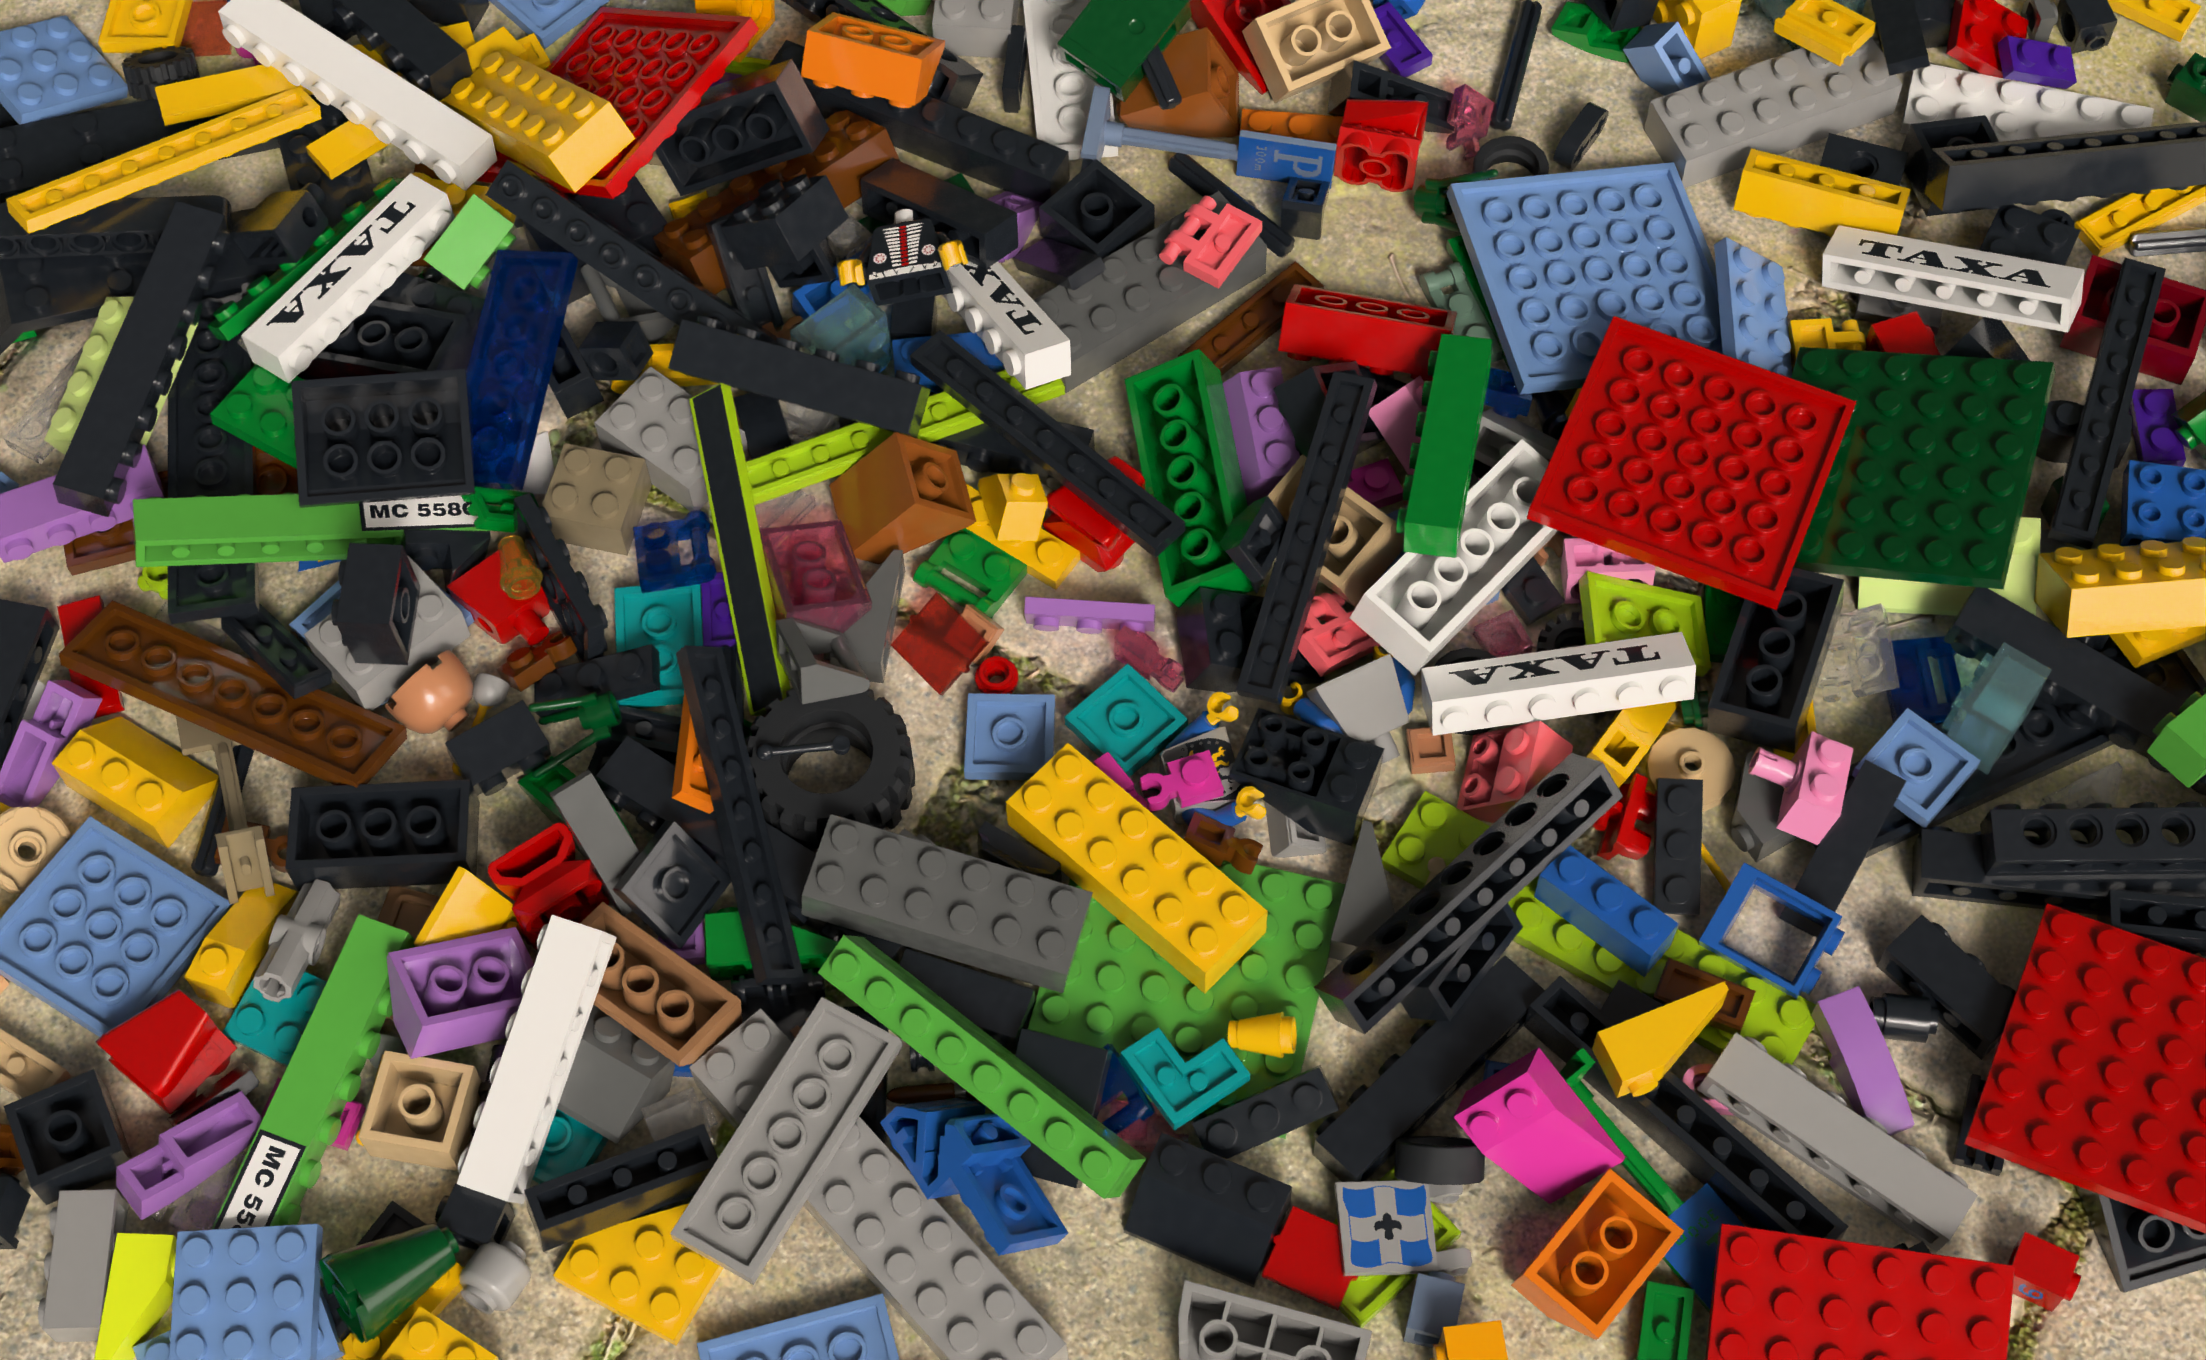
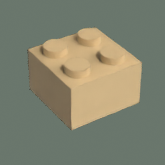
M385 1050L358 1137L369 1155L458 1171V1162L462 1152L467 1147L474 1117L481 1099L478 1089L482 1080L475 1066L426 1057L410 1059L408 1054Z

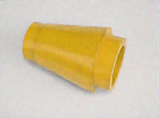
M1284 1012L1239 1019L1238 1021H1229L1228 1045L1231 1048L1283 1058L1284 1054H1294L1296 1051L1297 1026L1294 1016H1285Z

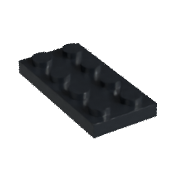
M530 493L514 498L515 542L541 584L553 616L565 637L569 635L578 649L575 655L579 662L603 657L604 652L608 651L607 642L604 637V629L608 628V621L604 610L600 604L593 605L588 596L589 588L586 579L581 571L574 572L571 567L568 548L563 539L559 538L556 540L551 532L552 523L546 509L543 506L537 507Z

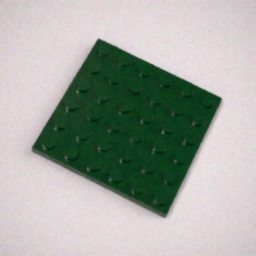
M1800 347L1792 379L1857 402L1793 567L1816 573L2004 590L2056 373L2054 362Z

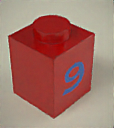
M2024 1232L2015 1244L2007 1265L2015 1266L2013 1294L2053 1312L2063 1299L2071 1301L2077 1290L2081 1275L2075 1273L2074 1270L2080 1256L2028 1232Z

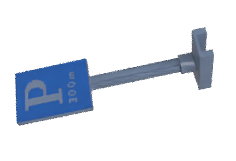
M1094 85L1081 149V158H1083L1081 171L1095 159L1101 162L1105 145L1114 147L1129 145L1216 159H1231L1237 161V176L1289 183L1290 177L1330 182L1331 190L1337 144L1240 130L1239 144H1229L1218 140L1125 127V123L1110 121V88Z

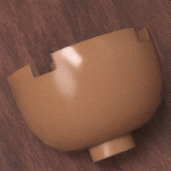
M450 649L437 656L443 663L435 669L425 664L392 695L391 698L395 702L385 705V708L393 717L406 726L407 729L419 734H433L445 727L449 732H452L469 717V714L464 709L473 698V682L466 667Z

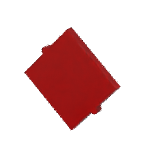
M1293 1206L1280 1236L1276 1235L1273 1237V1245L1275 1247L1262 1272V1277L1338 1311L1351 1281L1358 1279V1276H1343L1338 1225Z

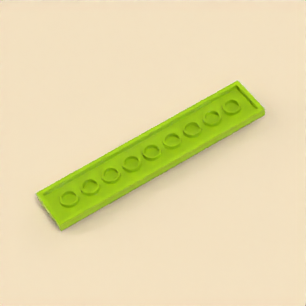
M1424 791L1382 856L1383 868L1422 889L1430 874L1428 862L1431 858L1440 857L1447 866L1490 826ZM1539 875L1508 902L1523 926L1513 939L1514 942L1609 995L1618 980H1621L1653 998L1668 958L1756 991L1740 1035L1759 1041L1767 1049V1053L1782 1064L1788 1063L1793 1065L1816 1025L1811 1016L1816 1004L1801 996H1798L1797 999L1791 997L1700 946L1699 940L1679 929L1676 930L1671 946L1649 973L1643 977L1536 899L1534 896ZM1706 1025L1694 1039V1042L1720 1055L1734 1035Z

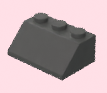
M593 1005L557 1109L618 1144L670 1092L675 1063Z

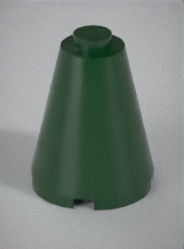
M431 1223L328 1254L319 1260L317 1264L328 1295L334 1293L340 1305L336 1310L341 1319L359 1342L363 1343L365 1341L366 1343L371 1339H375L456 1264L454 1254L459 1252V1246L447 1227L440 1229L436 1224Z

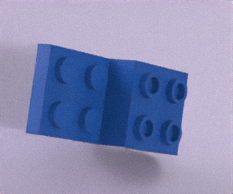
M2129 460L2123 472L2120 546H2136L2147 540L2173 543L2182 542L2187 537L2206 539V470Z
M951 1098L899 1105L880 1122L890 1138L892 1147L900 1154L927 1200L960 1194L962 1202L971 1210L984 1231L987 1242L995 1249L998 1256L1056 1245L1068 1234L1065 1226L1020 1157L1031 1146V1143L997 1114H985L986 1106L984 1104L966 1099Z

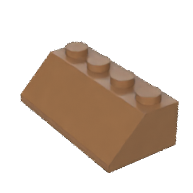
M604 902L596 907L580 923L617 937L593 1005L679 1067L694 1064L742 1024L741 999Z

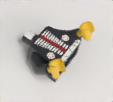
M902 209L894 214V224L880 226L873 231L872 243L865 247L858 259L843 260L837 264L840 286H845L848 283L861 286L865 285V281H867L877 307L953 293V286L948 273L949 267H957L961 263L963 265L968 264L962 241L953 240L944 231H935L932 220L928 218L918 220V214L915 211Z

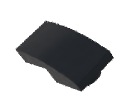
M754 393L733 397L742 430L745 431L751 460L792 445L778 400Z

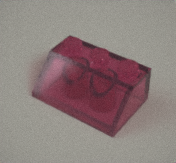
M841 520L759 529L777 620L793 617L844 633L872 609V600Z

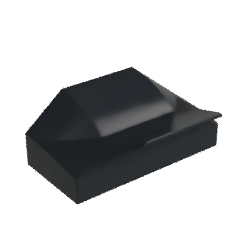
M1268 496L1254 501L1234 518L1219 543L1249 579L1256 594L1272 568L1287 521Z
M987 821L978 830L977 847L980 859L1062 883L1061 863Z

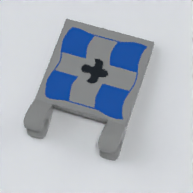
M1403 1180L1335 1182L1334 1191L1343 1276L1428 1274L1431 1271L1443 1272L1451 1276H1463L1467 1273L1468 1268L1471 1267V1252L1467 1248H1455L1436 1252L1431 1202L1442 1204L1457 1202L1459 1195L1463 1193V1185L1421 1184Z

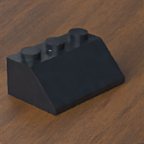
M1162 1132L1142 1174L1124 1233L1254 1288L1272 1248L1273 1237L1278 1234L1290 1207L1292 1186Z

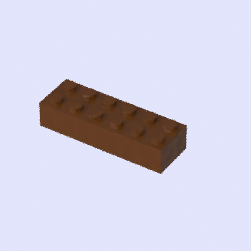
M847 109L832 114L826 120L829 131L814 152L737 177L731 181L727 189L718 195L705 198L699 202L695 210L683 218H677L667 223L664 230L653 237L664 261L713 294H718L726 288L708 233L707 222L732 213L735 208L745 202L753 201L759 196L758 190L764 184L775 179H780L781 183L788 182L802 174H806L808 178L826 175L842 206L846 208L862 197L861 178L892 158L900 161L886 128Z

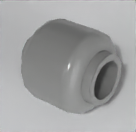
M504 1240L501 1244L489 1242L479 1246L460 1272L459 1280L463 1287L461 1291L462 1297L471 1306L486 1314H492L494 1310H508L531 1278L530 1269L524 1261L526 1258L525 1252L519 1246L507 1240Z

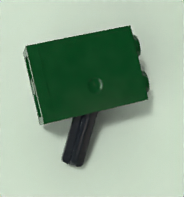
M1091 0L1057 43L1061 59L1100 86L1110 88V93L1123 102L1127 100L1146 75L1162 110H1171L1182 102V96L1162 53L1192 16L1189 0Z

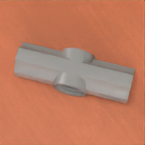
M315 879L312 883L304 884L287 916L281 914L277 918L271 932L268 951L254 975L253 988L257 989L264 999L279 1003L284 998H291L307 966H314L319 960L324 947L327 928L340 905L341 894L336 892L329 882Z

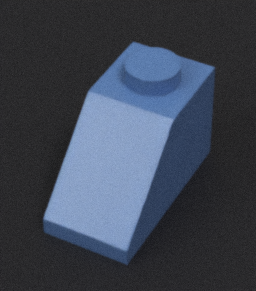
M1678 21L1646 25L1623 48L1640 80L1664 96L1711 80Z

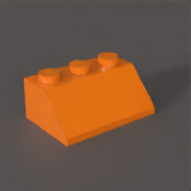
M832 12L807 30L801 77L812 79L813 84L818 87L836 88L839 86L850 89V93L857 97L873 98L877 96L889 99L888 103L895 107L910 108L927 96L945 47V40Z
M1609 1168L1595 1181L1511 1286L1547 1317L1597 1340L1682 1235L1684 1230Z

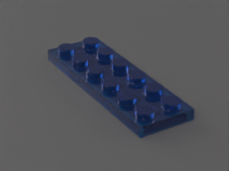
M497 250L467 369L471 395L476 487L523 491L578 264V259L572 253Z

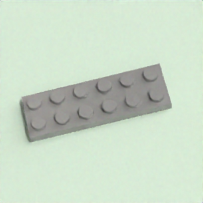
M821 997L670 1233L672 1239L754 1285L903 1047L902 1040Z

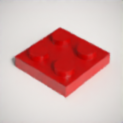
M1955 0L1946 54L1981 74L2003 78L1997 43L2006 36L2026 39L2029 20L1994 0Z

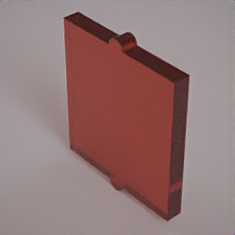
M227 0L192 2L181 46L191 48L195 57L232 55V45L222 33L224 28L218 13L228 3Z
M936 592L917 615L913 614L910 616V623L893 641L891 646L939 695L943 696L962 673L970 671L969 665L989 642L940 593Z

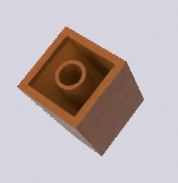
M1208 27L1177 35L1162 53L1182 96V102L1171 110H1162L1146 75L1125 102L1120 100L1116 105L1119 120L1131 128L1198 138L1236 137L1240 135L1239 71Z
M898 432L893 433L829 485L847 556L871 563H883L894 549L903 550V554L969 527L976 522L957 451Z

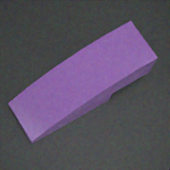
M48 680L33 718L21 720L0 770L1 803L12 808H33L42 802L60 777L52 762L80 729L91 725L103 698L69 680Z
M1857 986L1818 1001L1811 1016L1832 1054L1829 1063L1855 1113L1861 1117H1869L1878 1121L1885 1127L1887 1134L1890 1136L1912 1128L1915 1123L1899 1074L1882 1032L1860 987Z
M240 1091L159 1134V1144L117 1166L116 1186L138 1217L143 1220L198 1186L252 1143L263 1119L244 1093Z

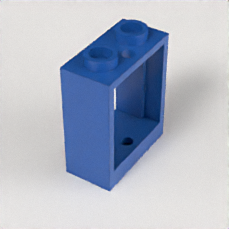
M1744 862L1702 934L1699 945L1797 999L1801 992L1808 995L1811 994L1823 972L1816 968L1824 952L1831 956L1834 954L1845 932L1838 928L1842 920L1841 915ZM1754 889L1823 926L1821 933L1792 982L1723 944Z

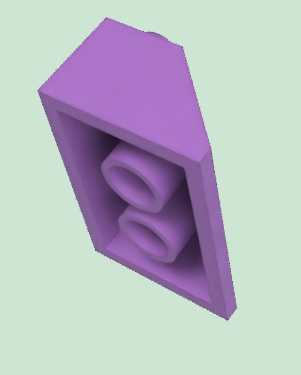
M1281 366L1239 372L1223 383L1248 506L1254 501L1268 496L1300 458L1299 452L1295 447V438L1287 420L1279 410L1278 398L1273 389L1284 382Z
M516 927L388 953L387 967L393 1021L410 1059L506 1038L507 1023L510 1017L518 1011L523 997L521 992L523 978L526 972L534 966Z

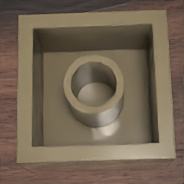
M564 443L542 503L552 523L551 532L555 539L561 538L566 544L628 556L652 486L646 460Z

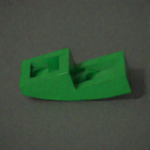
M1566 2L1551 28L1552 35L1578 49L1624 63H1628L1629 59L1624 53L1623 48L1642 30L1641 27L1611 32L1588 5Z

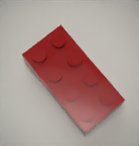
M1294 284L1285 302L1278 351L1288 352L1287 357L1299 361H1310L1312 357L1328 359V364L1356 361L1358 365L1369 366V370L1376 374L1393 375L1394 371L1410 373L1412 379L1421 376L1423 381H1432L1433 376L1428 375L1430 351H1438L1441 334L1453 335L1457 311Z

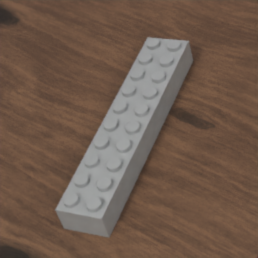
M759 1009L692 1064L689 1069L697 1087L737 1130L792 1042L766 1013ZM858 1117L803 1206L873 1285L883 1293V1296L940 1360H1069L1067 1344L940 1204L935 1199L927 1200L909 1170L868 1125Z

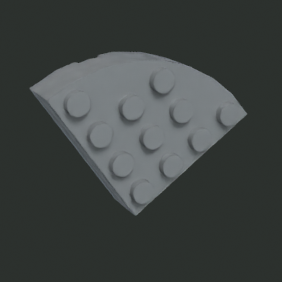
M1184 1281L1178 1315L1179 1360H1366L1372 1335L1371 1330L1191 1281Z

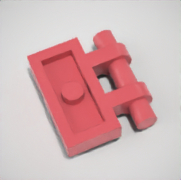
M1205 195L1198 204H1192L1184 215L1185 221L1179 229L1172 230L1164 241L1165 247L1160 252L1159 258L1165 264L1172 265L1178 256L1186 255L1187 257L1183 261V271L1219 289L1262 232L1263 221L1228 203L1218 215L1213 212L1217 205L1215 200ZM1198 230H1207L1200 240L1193 238Z
M1324 592L1313 597L1298 646V650L1320 677L1372 653L1374 646L1380 647L1372 637L1349 618L1354 610L1346 613L1342 608L1345 604V599L1335 592L1331 594ZM1318 620H1325L1327 623L1322 625Z

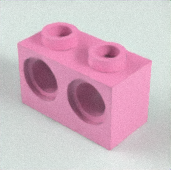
M1581 538L1564 539L1560 568L1564 604L1581 603L1579 579L1586 571L1653 585L1655 576L1654 565Z

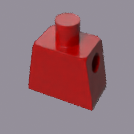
M514 540L447 585L450 596L472 614L473 623L499 644H506L520 634L530 646L542 642L549 633V628L541 620L551 610L546 594Z

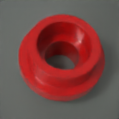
M993 656L984 660L975 673L976 686L981 693L1012 694L1019 681L1015 665L1000 656ZM994 676H1001L1005 679L1000 683L990 682V679Z

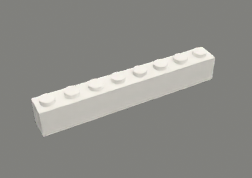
M230 0L218 11L224 28L222 33L231 45L236 48L242 47L249 51L263 66L274 67L283 73L285 78L293 85H301L311 91L322 104L327 106L331 104L342 111L352 123L364 125L373 131L375 136L383 143H392L401 149L414 163H423L432 169L445 183L450 184L452 182L466 191L497 161L493 137L490 133L281 0Z

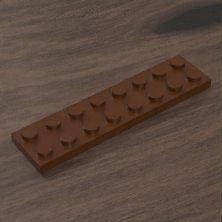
M113 600L59 653L61 666L336 786L351 785L357 788L359 784H368L407 739L406 726L320 689L294 700L255 661Z

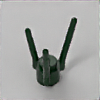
M1491 169L1442 179L1427 178L1425 184H1421L1415 192V213L1422 217V223L1435 224L1461 234L1456 222L1444 218L1446 215L1453 213L1446 194L1448 191L1447 187L1453 183L1475 182L1493 178L1498 175V171Z
M611 691L598 695L596 692H592L579 697L529 704L528 710L531 712L577 707L540 717L538 720L540 725L579 717L584 730H593V733L532 772L533 778H540L595 742L612 736L610 727L621 724L622 716L618 702Z

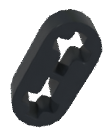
M1592 102L1587 103L1561 138L1555 150L1553 161L1570 170L1575 169L1600 135L1607 121L1609 111Z

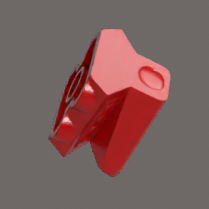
M1347 99L1337 140L1334 176L1351 185H1365L1368 182L1376 183L1381 188L1390 192L1413 190L1419 148L1424 138L1428 102L1419 100Z
M1117 456L1107 459L1108 462L1145 490V479L1141 473ZM1064 485L1046 496L1048 501L1047 507L1053 512L1043 523L1048 533L1079 550L1080 560L1096 572H1105L1121 564L1124 559V553L1135 541Z
M558 822L491 862L488 866V874L496 887L515 901L512 910L527 944L532 945L535 950H538L537 939L545 924H549L551 915L580 924L602 902L609 905V900L601 889L602 882L596 875L591 860L575 861L574 838L564 823Z
M179 989L105 1032L95 1041L111 1056L108 1059L110 1063L169 1115L196 1098L197 1088L208 1077L219 1075L225 1071L230 1063L231 1054L237 1049L217 1028L210 1016Z

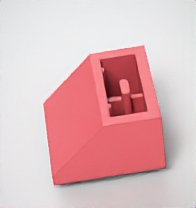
M1542 721L1473 735L1457 808L1478 820L1495 823L1572 753L1574 745Z

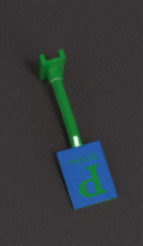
M1581 1048L1559 1073L1624 1154L1625 1159L1621 1163L1665 1215L1684 1230L1662 1259L1687 1288L1695 1289L1694 1296L1710 1313L1719 1225L1745 1226L1708 1183L1687 1201H1681L1593 1101L1594 1095L1583 1084L1581 1079L1595 1061L1584 1048Z

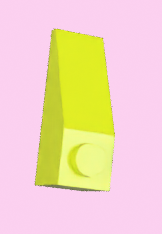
M117 1233L94 1360H133L135 1357L133 1347L146 1342L172 1304L177 1238L174 1235Z

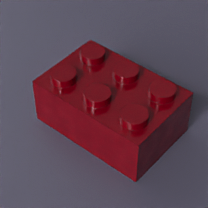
M2095 255L2091 256L2084 272L2082 303L2068 333H2063L2059 347L2096 358L2119 275L2120 263ZM2164 277L2139 369L2140 373L2182 385L2195 359L2205 327L2206 290Z

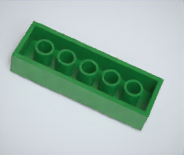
M1197 349L1124 379L1142 476L1145 479V491L1185 521V532L1158 555L1165 597L1178 608L1200 587L1241 594L1254 590L1249 579L1219 544L1234 518L1244 511L1248 504L1221 372L1200 349Z

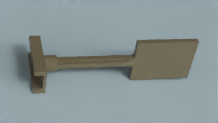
M176 716L183 755L210 750L215 752L229 832L215 834L229 904L239 903L237 892L264 887L266 897L274 896L275 892L262 825L250 828L247 826L233 754V747L242 744Z

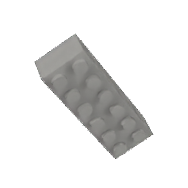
M1872 37L1852 56L1848 55L1841 66L1802 47L1651 100L1644 131L1664 163H1675L1683 186L1686 188L1743 168L1751 148L1779 155L1827 138L1829 133L1838 134L1892 115L1898 101L1902 83L1896 74L1889 76L1885 57Z

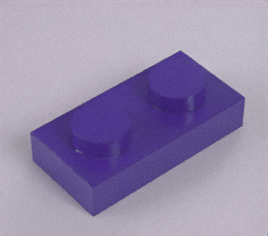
M1390 2L1374 9L1391 46L1380 58L1392 73L1406 78L1432 65L1433 54Z
M2006 36L1997 43L2004 79L2066 90L2077 83L2071 47L2013 36Z
M2134 389L2129 414L2132 416V431L2138 461L2183 467L2186 461L2184 446L2175 433L2179 426L2172 417V414L2177 411L2173 389Z
M723 572L701 574L703 646L723 647L726 645L731 647L737 645Z

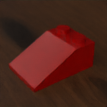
M1191 0L1189 2L1191 17L1198 28L1208 27L1239 73L1261 95L1269 91L1242 31L1255 18L1289 5L1291 1Z

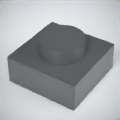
M2025 0L2021 16L2029 20L2027 33L2030 40L2048 42L2052 28L2058 21L2056 4L2050 2V0Z

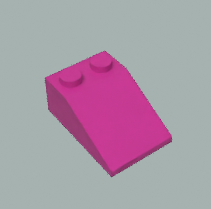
M1539 1047L1466 1091L1453 1116L1483 1155L1548 1204L1569 1194L1603 1174L1609 1168L1622 1163L1625 1159L1624 1154Z

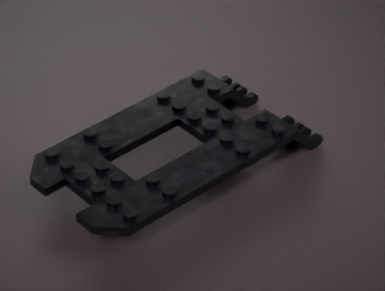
M309 95L320 105V120L218 160L280 148L290 190H301L307 183L318 185L326 195V201L320 208L328 218V226L333 228L344 219L341 214L348 207L359 201H362L364 204L375 195L373 189L379 183L373 184L367 159L331 180L308 155L306 146L349 121L343 112L331 104L328 106L324 105L314 95ZM148 99L0 128V203H5L7 198L228 113L165 126L158 99ZM253 208L232 212V226ZM231 242L227 255L225 257L220 256L215 266L217 267V277L212 290H205L203 295L240 288L241 284L249 282L251 284L263 275L269 278L280 267L278 264L248 266ZM153 253L0 259V355L23 332L98 317L99 310L104 304L106 297H134Z

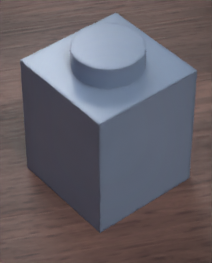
M1431 1271L1427 1275L1418 1273L1404 1342L1433 1348V1344H1439L1442 1328L1457 1325L1465 1284L1455 1282L1456 1279L1453 1276L1443 1272Z

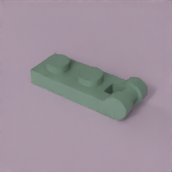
M1454 262L1446 265L1444 271L1435 273L1432 270L1420 274V285L1430 306L1457 311L1453 335L1492 339L1491 363L1502 360V349L1465 280L1463 266L1459 262ZM1451 286L1454 292L1444 295L1441 288Z

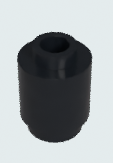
M1883 993L1882 997L1871 996L1869 1007L1884 1039L1926 1043L1929 1034H1936L1938 1008L1931 1007L1929 997Z

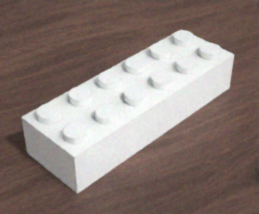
M1521 439L1468 491L1457 557L1406 552L1364 593L1349 618L1416 676L1421 671V668H1424L1559 531L1527 519L1529 508L1549 462Z

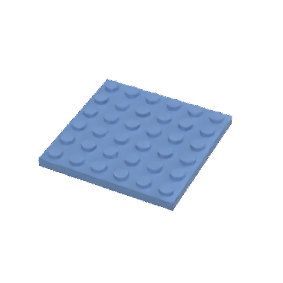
M1674 162L1450 184L1446 194L1519 395L1582 388L1613 316L1723 354L1716 265Z

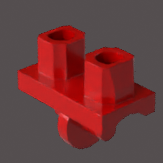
M1636 773L1633 775L1631 783L1622 784L1618 789L1623 797L1593 824L1596 830L1604 831L1597 856L1610 860L1617 854H1620L1624 857L1638 860L1647 854L1652 840L1651 835L1634 826L1636 819L1646 824H1650L1655 820V794L1646 789L1649 778Z

